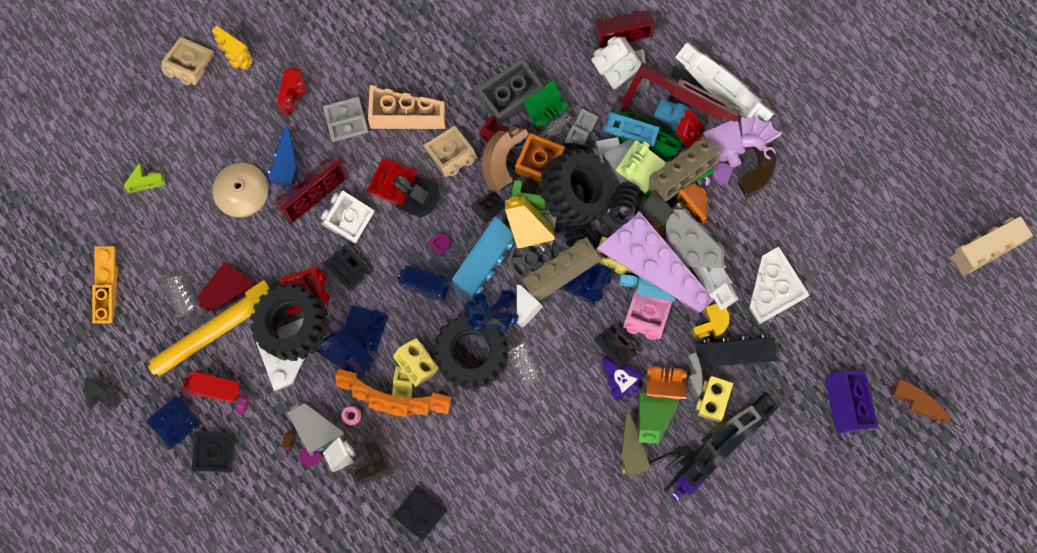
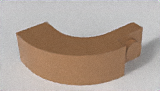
M514 127L507 132L498 131L487 143L482 157V172L489 189L499 191L513 181L506 167V157L509 150L515 144L529 136L526 129Z

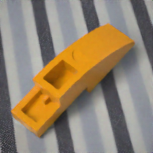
M95 246V285H92V323H113L118 276L115 246Z

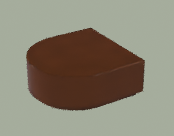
M287 431L281 444L283 450L288 452L292 450L296 439V432Z

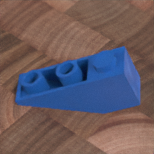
M285 126L284 132L281 131L279 135L280 145L274 151L273 160L275 161L273 167L270 166L268 177L272 184L291 188L296 182L299 170L291 132Z

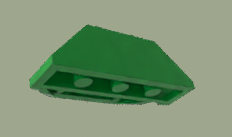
M616 109L613 112L659 127L654 147L649 146V150L659 158L676 155L683 144L672 130L633 112H621ZM615 122L614 127L619 129L620 122ZM615 135L616 138L618 137L620 144L629 140Z

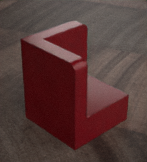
M491 115L479 131V136L488 143L498 131L506 132L507 128L501 124L498 125L495 117Z

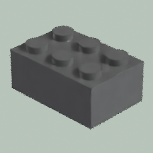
M522 58L476 90L478 99L490 115L495 117L496 123L500 125L525 108L523 101L544 86Z

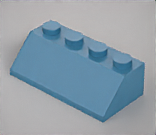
M494 217L452 278L453 287L472 300L475 296L479 297L484 290L483 284L492 279L495 273L493 271L496 265L500 266L503 263L505 252L507 249L510 251L516 243L513 232L497 217Z

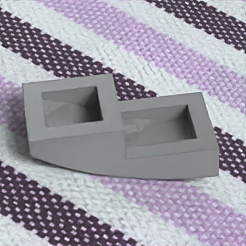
M582 109L564 142L585 145L600 117Z

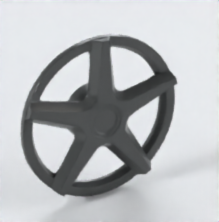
M539 243L542 246L534 252L530 250L529 246L522 247L524 255L515 258L512 257L517 245L513 246L509 255V264L517 277L524 279L533 267L538 269L542 267L543 263L538 258L545 251L548 254V261L552 260L551 252L545 243ZM513 264L525 265L523 276L515 270Z

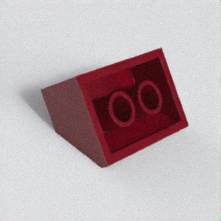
M637 10L633 14H619L615 18H602L594 22V32L599 49L606 48L608 46L607 42L615 36L617 38H626L628 43L653 37L655 20L649 10Z

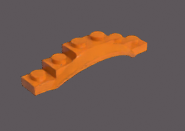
M338 369L336 373L337 387L352 390V397L365 401L369 408L375 411L403 417L414 414L427 416L429 410L437 413H449L451 397L433 392L431 396L421 398L392 396L365 385L357 379V373Z

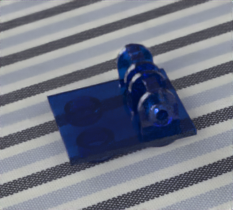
M351 305L340 342L377 352L388 315L381 314L382 312L377 310L370 311Z
M176 395L146 420L147 424L171 449L202 424Z

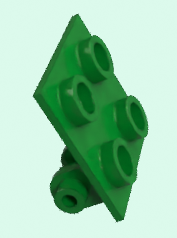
M554 80L523 101L534 127L537 128L544 127L545 124L553 120L552 115L557 118V114L560 115L567 111L566 108L569 107L562 100Z

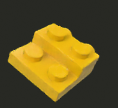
M216 25L212 30L215 36L214 40L219 44L218 47L225 52L224 56L229 59L228 63L236 69L239 67L242 70H247L252 64V57L246 45Z

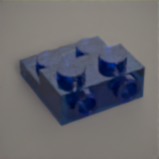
M597 263L559 289L575 295L580 300L595 305L596 301L599 302L603 297L602 290L605 284L608 285L612 280L611 270L606 265Z

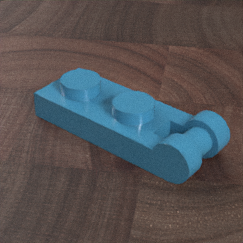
M608 113V121L603 127V132L633 141L637 140L640 143L646 142L649 146L654 147L659 127L615 113ZM615 122H620L619 129L614 127Z

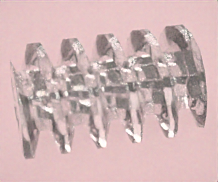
M185 275L172 276L161 282L164 285V291L167 292V297L170 298V304L174 305L173 310L177 312V318L193 313L195 311L194 307L198 305L197 302L191 303L195 297L194 295L188 296L191 292V289H185L188 282H181L185 279Z
M529 342L519 344L508 352V356L513 357L511 363H517L514 366V370H520L517 376L522 378L520 381L522 385H531L545 378V376H538V373L542 371L541 369L534 368L538 361H531L535 357V354H528L532 348H525Z

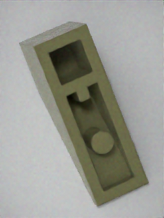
M630 413L625 416L621 452L622 463L619 464L622 475L626 474L627 478L650 471L651 469L642 443L639 442V435Z

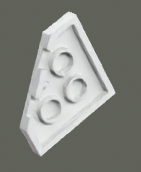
M779 247L763 255L760 261L749 307L759 325L809 296Z
M303 318L277 328L279 338L286 339L296 334L302 326ZM258 346L274 391L293 385L305 359L298 357L297 361L281 360Z

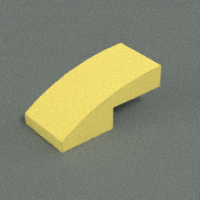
M396 366L392 396L412 398L413 383L402 368Z

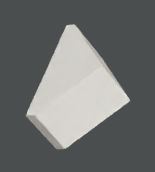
M517 285V324L520 327H524L543 306L521 285Z

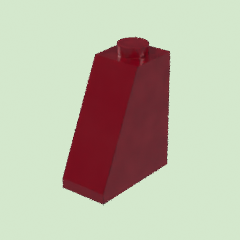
M224 262L196 299L200 302L198 306L206 312L211 310L216 313L245 297V292L256 284Z

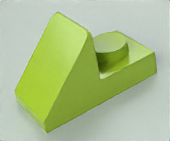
M138 164L125 182L124 188L128 193L164 186L166 182L163 175L158 172H152L145 176L144 168L141 164Z

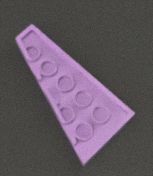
M640 211L627 224L621 226L595 249L607 255L613 261L620 263L652 285L654 284L665 293L677 298L680 302L698 313L714 301L707 290Z

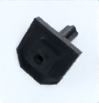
M397 176L393 180L394 186L403 191V195L406 197L402 205H396L398 210L419 218L432 213L441 197L436 183L418 176L415 177L413 183L408 182L401 176Z

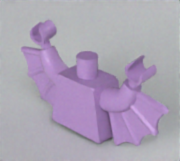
M758 116L753 118L741 117V125L739 121H729L703 132L708 140L721 149L720 161L728 160L730 167H736L741 164L738 155L746 152L745 147L754 146L764 152L766 159H771L766 155V152L768 150L773 151L774 154L776 152L774 148L767 147L766 145L782 134V132L773 128L771 121H761ZM707 176V177H705V178H706V185H709L710 182H711V180H710V178ZM702 179L697 181L699 185L702 184Z

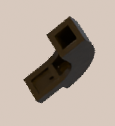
M772 143L766 145L767 147L774 148ZM754 146L752 147L758 159V166L753 172L740 177L737 182L745 199L758 194L768 184L776 165V154L773 151L768 150L766 152V155L771 158L766 159L763 151Z

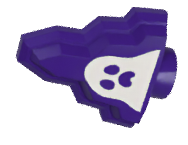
M608 356L601 360L603 371L608 376V385L612 389L610 394L615 401H618L625 395L630 398L641 388L638 383L645 375L639 369L633 370L629 365H624L619 369Z

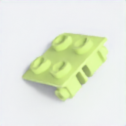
M635 140L615 171L646 193L649 189L650 175L663 168L666 162L649 150L648 143L643 142L641 144Z

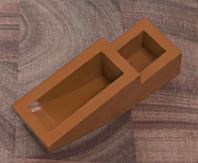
M901 379L895 382L891 397L910 403L907 411L943 424L950 421V416L924 391Z

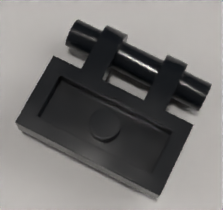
M346 243L342 247L346 252L343 256L336 251L323 264L350 292L364 279L359 273L364 270L369 275L373 272V268L366 259H363L358 254V250L355 247H351ZM352 258L358 265L353 267L348 260Z
M615 322L611 326L615 333L608 328L600 333L594 341L620 369L635 357L630 352L631 350L636 356L642 350L638 346L639 343L626 333L627 330L624 326L621 327ZM619 338H621L627 344V346H625Z

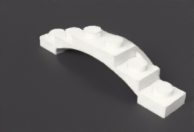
M689 42L684 45L675 57L685 65L688 72L711 95L737 108L740 111V116L744 118L758 116L761 121L768 122L775 114L761 102L760 98L749 90L748 86L725 67L718 65L706 54H702Z
M677 203V204H676L675 206H673L672 208H685V207H684V205H683L682 203ZM726 266L723 268L692 267L704 288L715 299L720 310H724L739 299L730 285L732 281L724 269Z

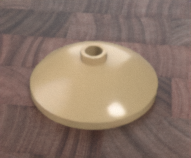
M235 163L227 166L217 175L213 183V198L218 208L225 214L238 218L248 217L258 212L266 203L269 195L268 180L258 167L249 163ZM237 184L242 185L240 189L235 188Z

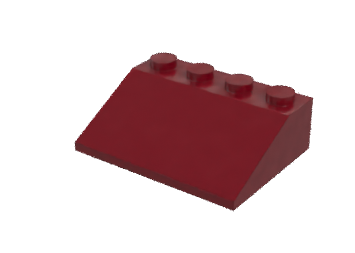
M332 156L330 159L323 160L319 165L320 167L315 171L308 172L304 180L300 183H295L288 193L282 194L276 199L274 203L275 208L290 225L349 178L339 158Z

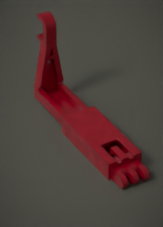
M644 62L641 63L625 96L617 98L618 102L623 104L621 112L625 111L644 77L671 91V95L721 122L724 117L736 122L740 115V111L729 103L681 78L676 80Z

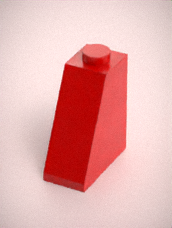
M193 371L185 375L181 393L232 403L235 402V399H238L240 388H238L239 383Z

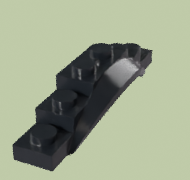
M764 392L751 405L746 403L735 415L728 414L701 440L703 445L691 455L693 460L680 471L690 486L695 488L703 479H706L743 441L769 420V417L779 408L770 394Z

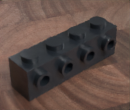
M769 333L758 334V337L750 338V335H740L738 339L732 340L729 336L719 337V341L703 338L695 343V351L701 368L777 361L775 337L770 336Z

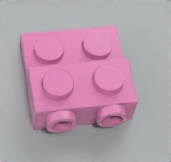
M636 289L625 319L624 328H627V331L632 334L643 333L651 340L660 339L672 301L636 295Z

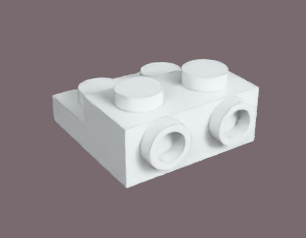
M615 36L607 42L608 46L605 49L600 48L595 51V57L591 59L599 73L606 77L613 90L619 89L633 78L641 65V61L626 38H617Z
M340 191L339 194L335 193L331 198L330 203L332 205L330 209H325L320 217L322 219L321 224L334 233L340 234L351 242L356 243L375 210L348 193Z

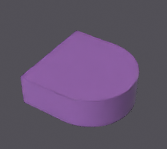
M725 163L716 164L713 168V179L716 182L727 185L734 167H730V165Z

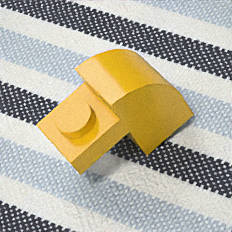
M718 304L706 307L704 310L708 323L692 329L691 332L694 338H707L712 333L714 339H717L728 327L729 313L727 308L720 310Z

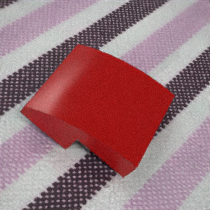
M382 159L366 192L386 201L402 205L406 197L403 195V191L394 186L393 180L397 176H401L408 182L413 183L418 172L415 169L400 166L397 162Z

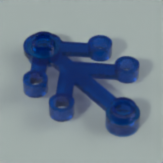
M504 290L500 294L499 301L489 308L486 301L487 296L482 293L476 294L475 300L467 301L464 307L465 311L471 315L467 320L469 326L474 330H482L486 326L496 327L501 332H507L510 324H517L519 315L515 312L505 313L498 311L503 307L508 308L513 305L516 295L511 291ZM477 305H480L482 313H478ZM489 318H492V319H500V320L497 321V320H488V319H489Z

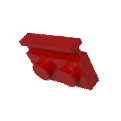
M684 109L685 117L681 118L680 124H678L676 129V135L689 149L694 142L701 140L702 134L700 132L701 129H704V126L691 110Z

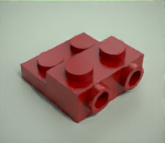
M292 67L291 69L285 68L277 99V105L282 116L290 117L291 111L295 109V100L301 101L302 95L306 94L307 85L304 82L305 77L301 75L302 70Z
M314 267L280 278L281 284L286 286L288 283H294L297 286L305 287L323 301L324 307L328 306L327 301H330V294L324 288L326 275L320 269ZM300 306L286 309L288 315L303 312Z

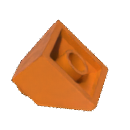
M693 183L678 192L676 203H682L691 213V216L704 226L707 218L706 192L701 186L698 187Z

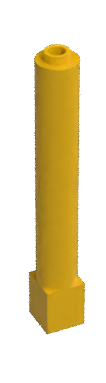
M265 280L246 291V297L150 359L148 368L151 373L158 376L163 375L251 317V314L255 312V309H253L255 303L258 304L260 302L259 297L262 294L266 295L268 293L267 290L270 289Z

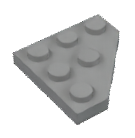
M672 208L673 213L666 221L667 244L685 266L725 267L724 247L709 235L710 232L700 222L698 223L686 208Z

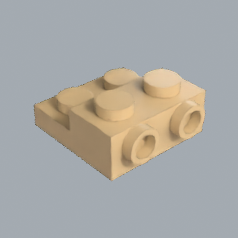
M180 37L162 60V71L167 77L172 78L175 76L186 85L190 83L196 85L204 74L205 66L213 57V51Z
M456 126L423 145L445 178L456 175L461 167L472 165L475 158H477L474 149Z

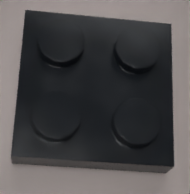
M195 431L191 470L232 473L235 433Z
M417 485L392 517L420 540L424 541L448 510Z

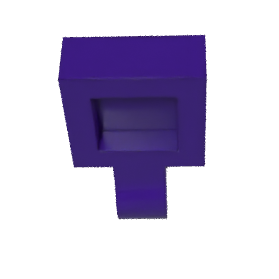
M681 476L676 482L680 487L671 497L677 502L685 492L691 496L705 481L702 480L693 488Z

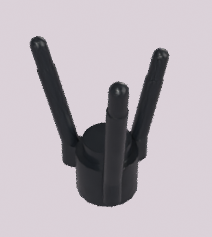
M686 445L683 448L678 447L676 450L658 457L649 463L653 465L676 455V459L667 465L665 469L669 470L678 463L684 465L683 469L693 460L691 455L694 452ZM680 471L664 489L665 492H668L682 476Z

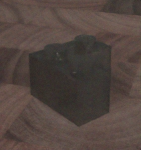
M378 434L360 442L367 461L349 468L358 489L395 473Z

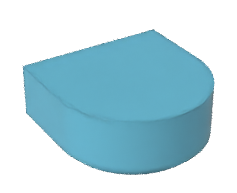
M621 274L618 284L620 286L636 287L638 286L639 278Z

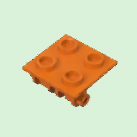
M652 366L647 369V396L686 399L687 371H683V368H673V375H671V367H669L668 374H665L666 367H663V374H661L662 367Z

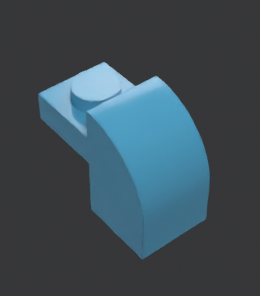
M661 99L654 118L671 124L672 130L676 131L681 118L685 117L684 109H691L681 103L676 105Z

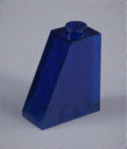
M407 265L404 270H400L397 277L400 287L440 303L443 302L449 288L447 277Z
M346 326L326 336L323 339V344L316 347L319 354L342 370L357 373V376L360 374L362 376L366 375L372 369L370 366L375 361Z

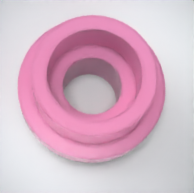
M348 406L342 411V420L347 425H356L361 419V412L355 406ZM351 412L355 413L353 419L348 418V414Z

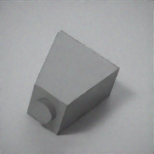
M305 403L302 405L296 404L287 412L310 456L316 450L321 452L328 448L337 438L340 437L342 440L345 438L342 430Z

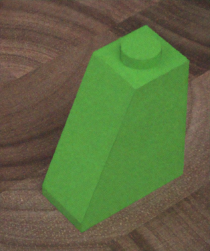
M640 393L638 405L639 442L659 443L678 410L679 399L668 397L655 398L647 396V393Z

